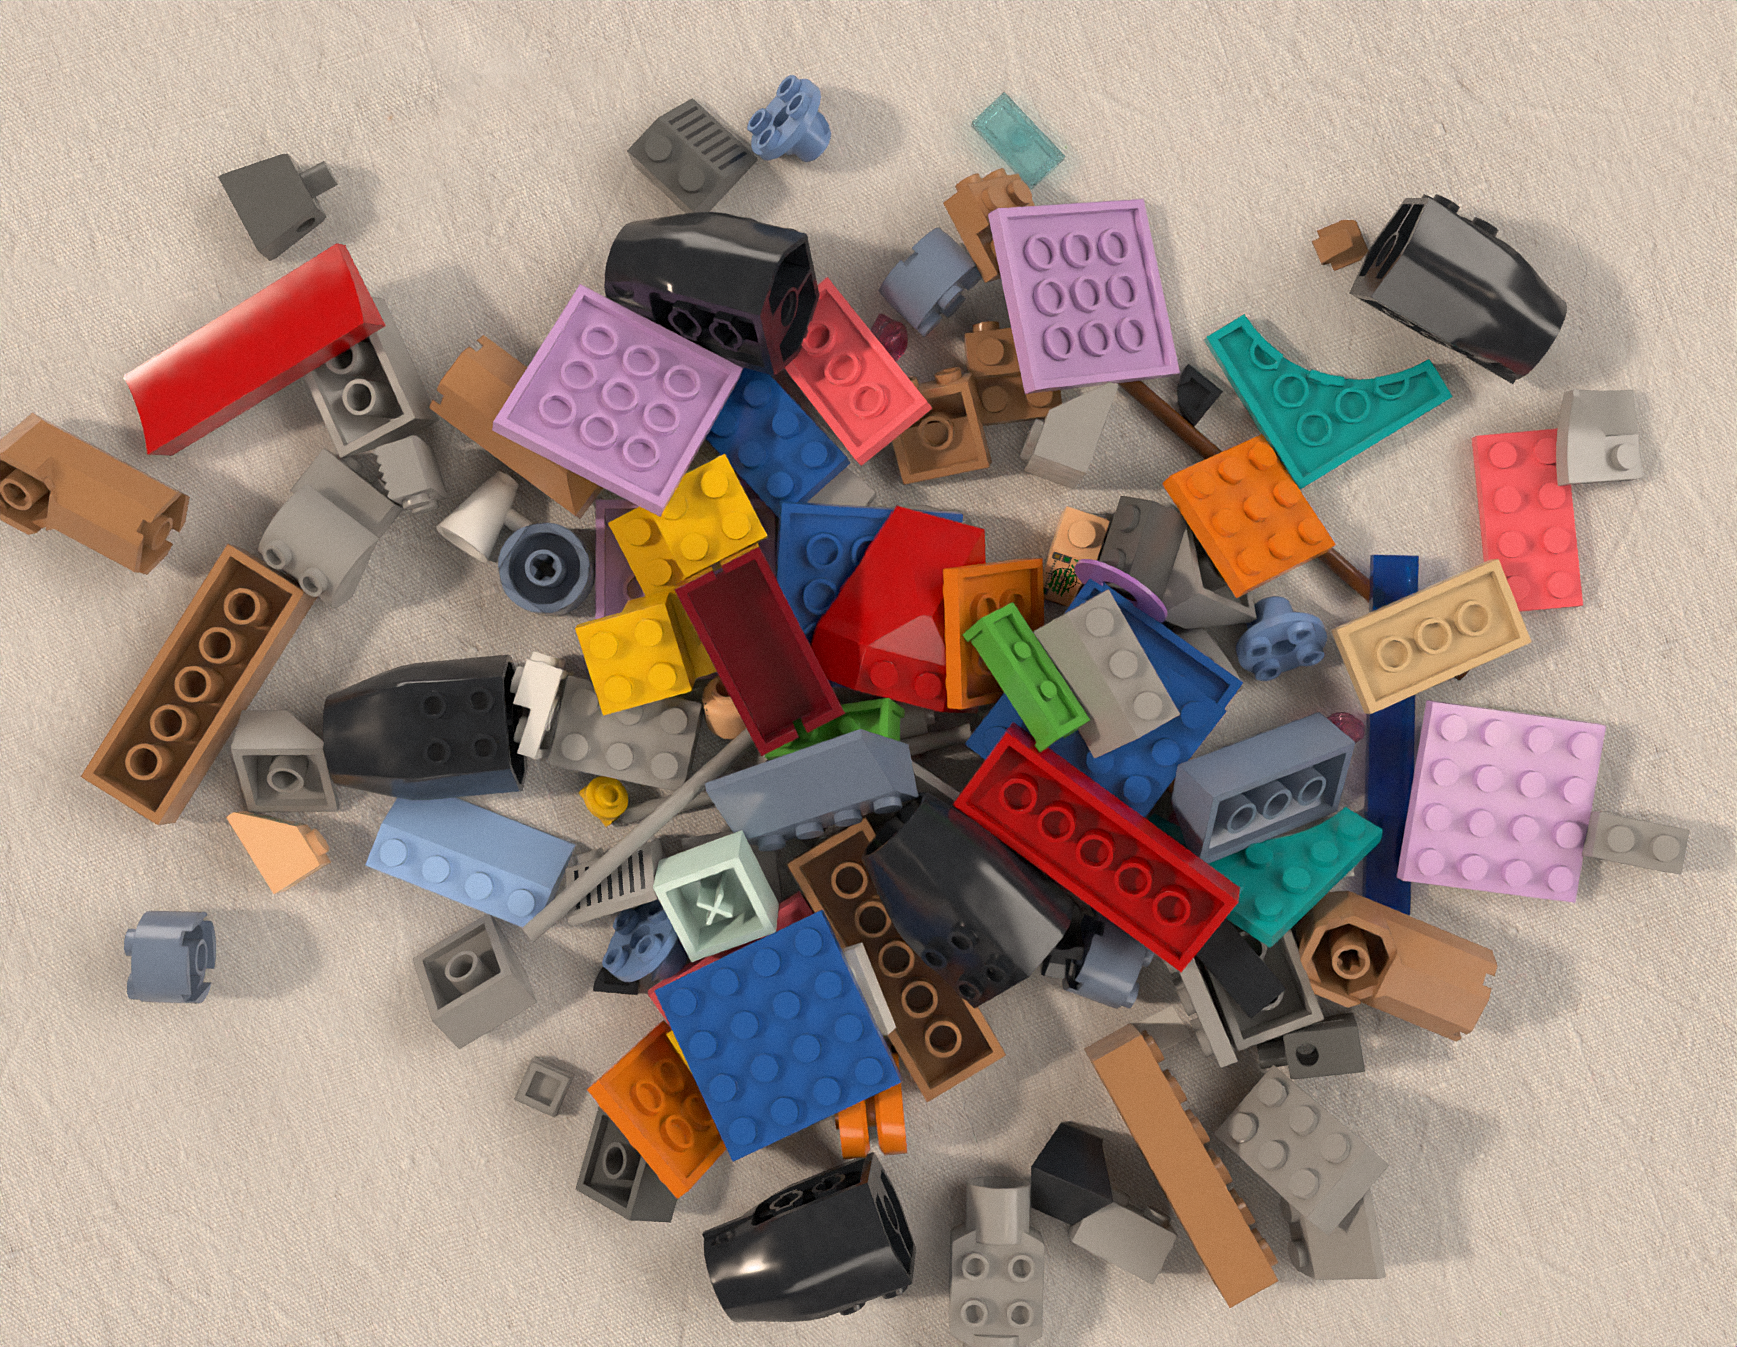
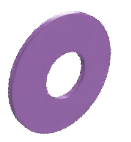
M1081 559L1075 565V573L1084 585L1089 579L1094 580L1101 586L1105 583L1104 581L1114 583L1135 597L1137 602L1129 600L1134 604L1133 606L1148 614L1159 623L1165 621L1168 613L1162 601L1135 578L1113 566L1092 559Z

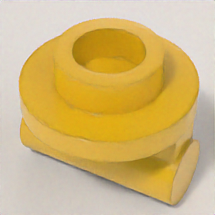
M596 777L578 792L583 798L587 809L595 817L599 818L606 828L616 821L628 806L627 791L623 784L614 778Z

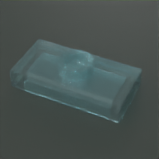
M1005 92L972 121L971 127L1016 174H1019L1020 178L1031 190L1064 161L1065 155Z

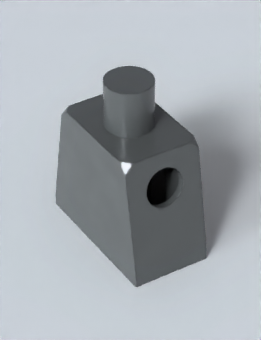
M280 154L218 176L257 251L269 261L276 259L325 220L326 214L316 196L338 185L325 161L302 172L298 163L289 154Z
M1353 1013L1324 1017L1321 1021L1283 1034L1281 1039L1267 1040L1257 1044L1261 1069L1271 1068L1272 1065L1276 1067L1288 1066L1290 1079L1365 1072L1358 1026ZM1305 1043L1316 1047L1310 1054H1301L1297 1051V1048Z

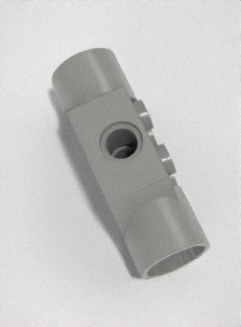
M1000 1176L975 1177L967 1180L966 1222L950 1230L948 1309L950 1334L963 1341V1347H1026L1027 1344L1042 1337L1044 1241L1040 1231L1029 1226L1030 1182L1026 1180Z

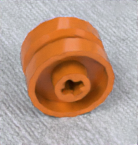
M890 1052L900 1072L898 1052ZM901 1083L834 1114L836 1130H840L843 1160L867 1157L870 1151L869 1128L877 1127L879 1149L884 1156L907 1154Z

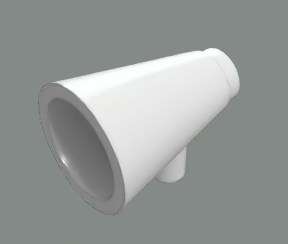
M497 471L493 477H489L448 515L436 529L446 540L467 555L481 562H487L503 524L515 532L520 528L532 525V522L511 508L519 484L507 474Z

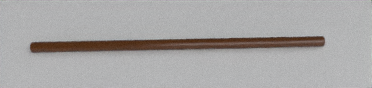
M1142 381L1117 383L1204 460L1223 452ZM1334 548L1317 557L1376 610L1395 602ZM1469 671L1457 675L1454 678L1460 681Z

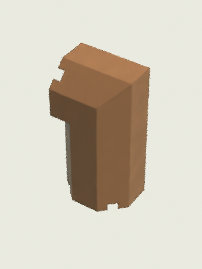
M482 335L477 339L482 348L475 351L469 346L462 351L439 382L437 391L443 395L441 403L439 404L432 399L429 408L577 518L581 519L603 487L492 431L493 421L526 371L527 366L485 335Z
M33 412L0 439L1 521L27 535L38 533L45 527L46 531L55 529L133 572H140L148 575L168 555L173 543L166 539L171 529L180 533L185 524L190 499L188 495Z
M1351 891L1328 892L1295 924L1300 961L1304 970H1306L1314 994L1347 1008L1359 1005L1362 1002L1457 1042L1461 1039L1460 1032L1467 1035L1473 1031L1489 1001L1492 988L1483 984L1486 973L1494 977L1498 965L1493 950Z

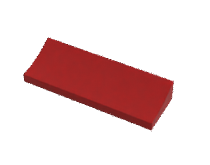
M334 244L124 376L140 416L147 455L173 456L386 326L346 245Z
M1012 722L956 798L953 806L1182 973L1237 905L1240 887L1049 747L1039 753L1035 747L1036 741L1034 737Z

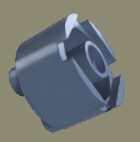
M940 227L933 229L912 247L915 252L905 262L900 260L879 288V292L885 300L923 337H926L939 324L942 319L940 314L943 313L949 318L961 307L966 300L961 294L965 288L969 291L982 279L972 257Z
M537 523L518 529L506 540L498 558L499 575L505 594L516 605L535 614L561 616L571 612L586 600L594 585L596 563L589 547L580 537L559 524ZM555 560L552 566L556 570L555 575L552 578L545 576L540 580L543 572L538 569L539 565L542 562L550 564Z
M1091 908L1094 916L1091 917L1085 914L1080 924L1084 942L1082 961L1071 960V963L1074 964L1072 976L1069 975L1068 979L1062 980L1063 989L1115 1009L1121 1006L1130 1009L1138 995L1139 983L1136 980L1141 967H1148L1155 953L1094 908Z
M147 911L141 917L136 929L127 930L124 939V951L126 956H131V973L127 981V995L129 999L152 1003L199 1004L205 1000L212 983L203 982L206 969H215L216 961L215 929L212 921L203 920L208 915L206 912Z

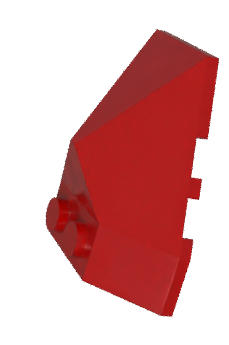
M896 505L865 551V556L855 571L840 588V593L826 614L823 613L817 622L810 646L828 680L856 691L890 698L939 712L977 714L979 706L967 709H950L947 705L943 569L986 563L985 529Z

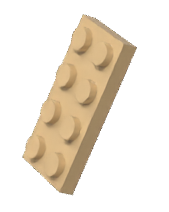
M1490 559L1331 629L1363 711L1366 714L1375 713L1532 642L1499 559Z

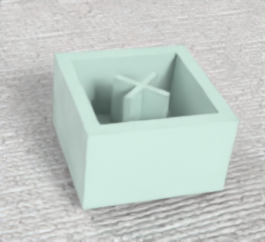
M742 830L659 860L653 889L691 962L776 932L779 903Z

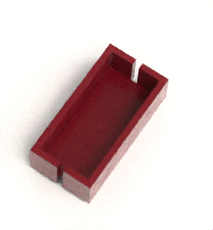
M755 543L720 561L723 570L717 574L713 567L710 566L675 584L674 590L760 755L763 756L799 737L793 721L801 718L808 733L845 714L766 558L758 543Z

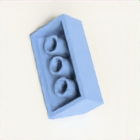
M457 797L433 800L397 798L380 826L365 865L507 922L524 927L555 899L576 844Z

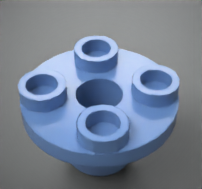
M789 75L781 82L775 98L766 109H759L750 118L747 130L753 134L751 147L753 152L760 158L769 161L786 153L787 156L796 155L803 162H811L821 156L826 150L831 139V130L825 117L818 112L821 92L809 79H798L795 75Z
M1280 596L1267 597L1254 604L1257 619L1246 623L1248 630L1237 642L1236 654L1240 665L1245 670L1254 673L1257 680L1270 681L1277 678L1282 672L1299 666H1313L1323 660L1325 656L1323 648L1327 642V633L1324 624L1318 617L1308 613L1293 611L1290 602Z
M659 899L641 904L634 910L632 908L622 910L617 915L613 923L615 933L602 960L603 967L621 981L632 982L651 973L652 981H655L657 978L660 980L667 979L685 966L688 955Z

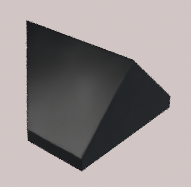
M1061 1122L1031 1166V1208L1067 1224L1075 1225V1223L1113 1203L1102 1146L1104 1139Z

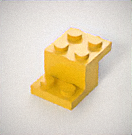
M725 454L686 473L661 517L639 506L608 522L645 596L672 589L675 584L710 566L716 571L722 568L720 561L768 538Z
M674 588L629 600L622 612L577 624L575 627L603 716L690 692L693 689L696 678L717 672Z

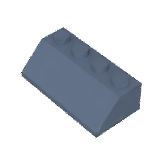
M1317 712L1179 764L1171 802L1187 849L1208 864L1243 850L1252 843L1263 842L1337 812L1355 742L1324 715Z
M863 729L705 783L707 794L732 832L735 833L742 830L748 843L758 846L759 851L764 852L782 849L786 846L785 841L796 837L798 839L819 837L824 834L823 828L832 825L839 827L856 825L863 821V815L872 812L877 814L896 812L902 809L903 802L918 798L909 744Z

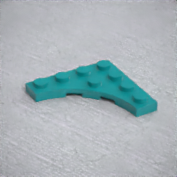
M1245 314L1204 339V342L1260 433L1264 435L1299 489L1304 488L1453 397L1430 359L1398 373L1371 379H1344L1341 376L1330 375L1313 369L1309 371L1284 358V354L1279 352L1261 336Z
M1344 807L1330 819L1306 831L1268 839L1260 843H1252L1243 850L1208 863L1240 887L1239 902L1226 919L1271 948L1381 842L1383 830L1349 808ZM1155 813L1147 819L1187 848L1180 826L1165 820Z

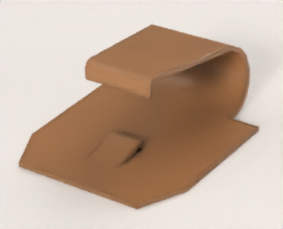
M1341 220L1319 229L1317 233L1320 238L1312 241L1321 265L1331 263L1334 271L1360 261L1369 251L1356 220Z

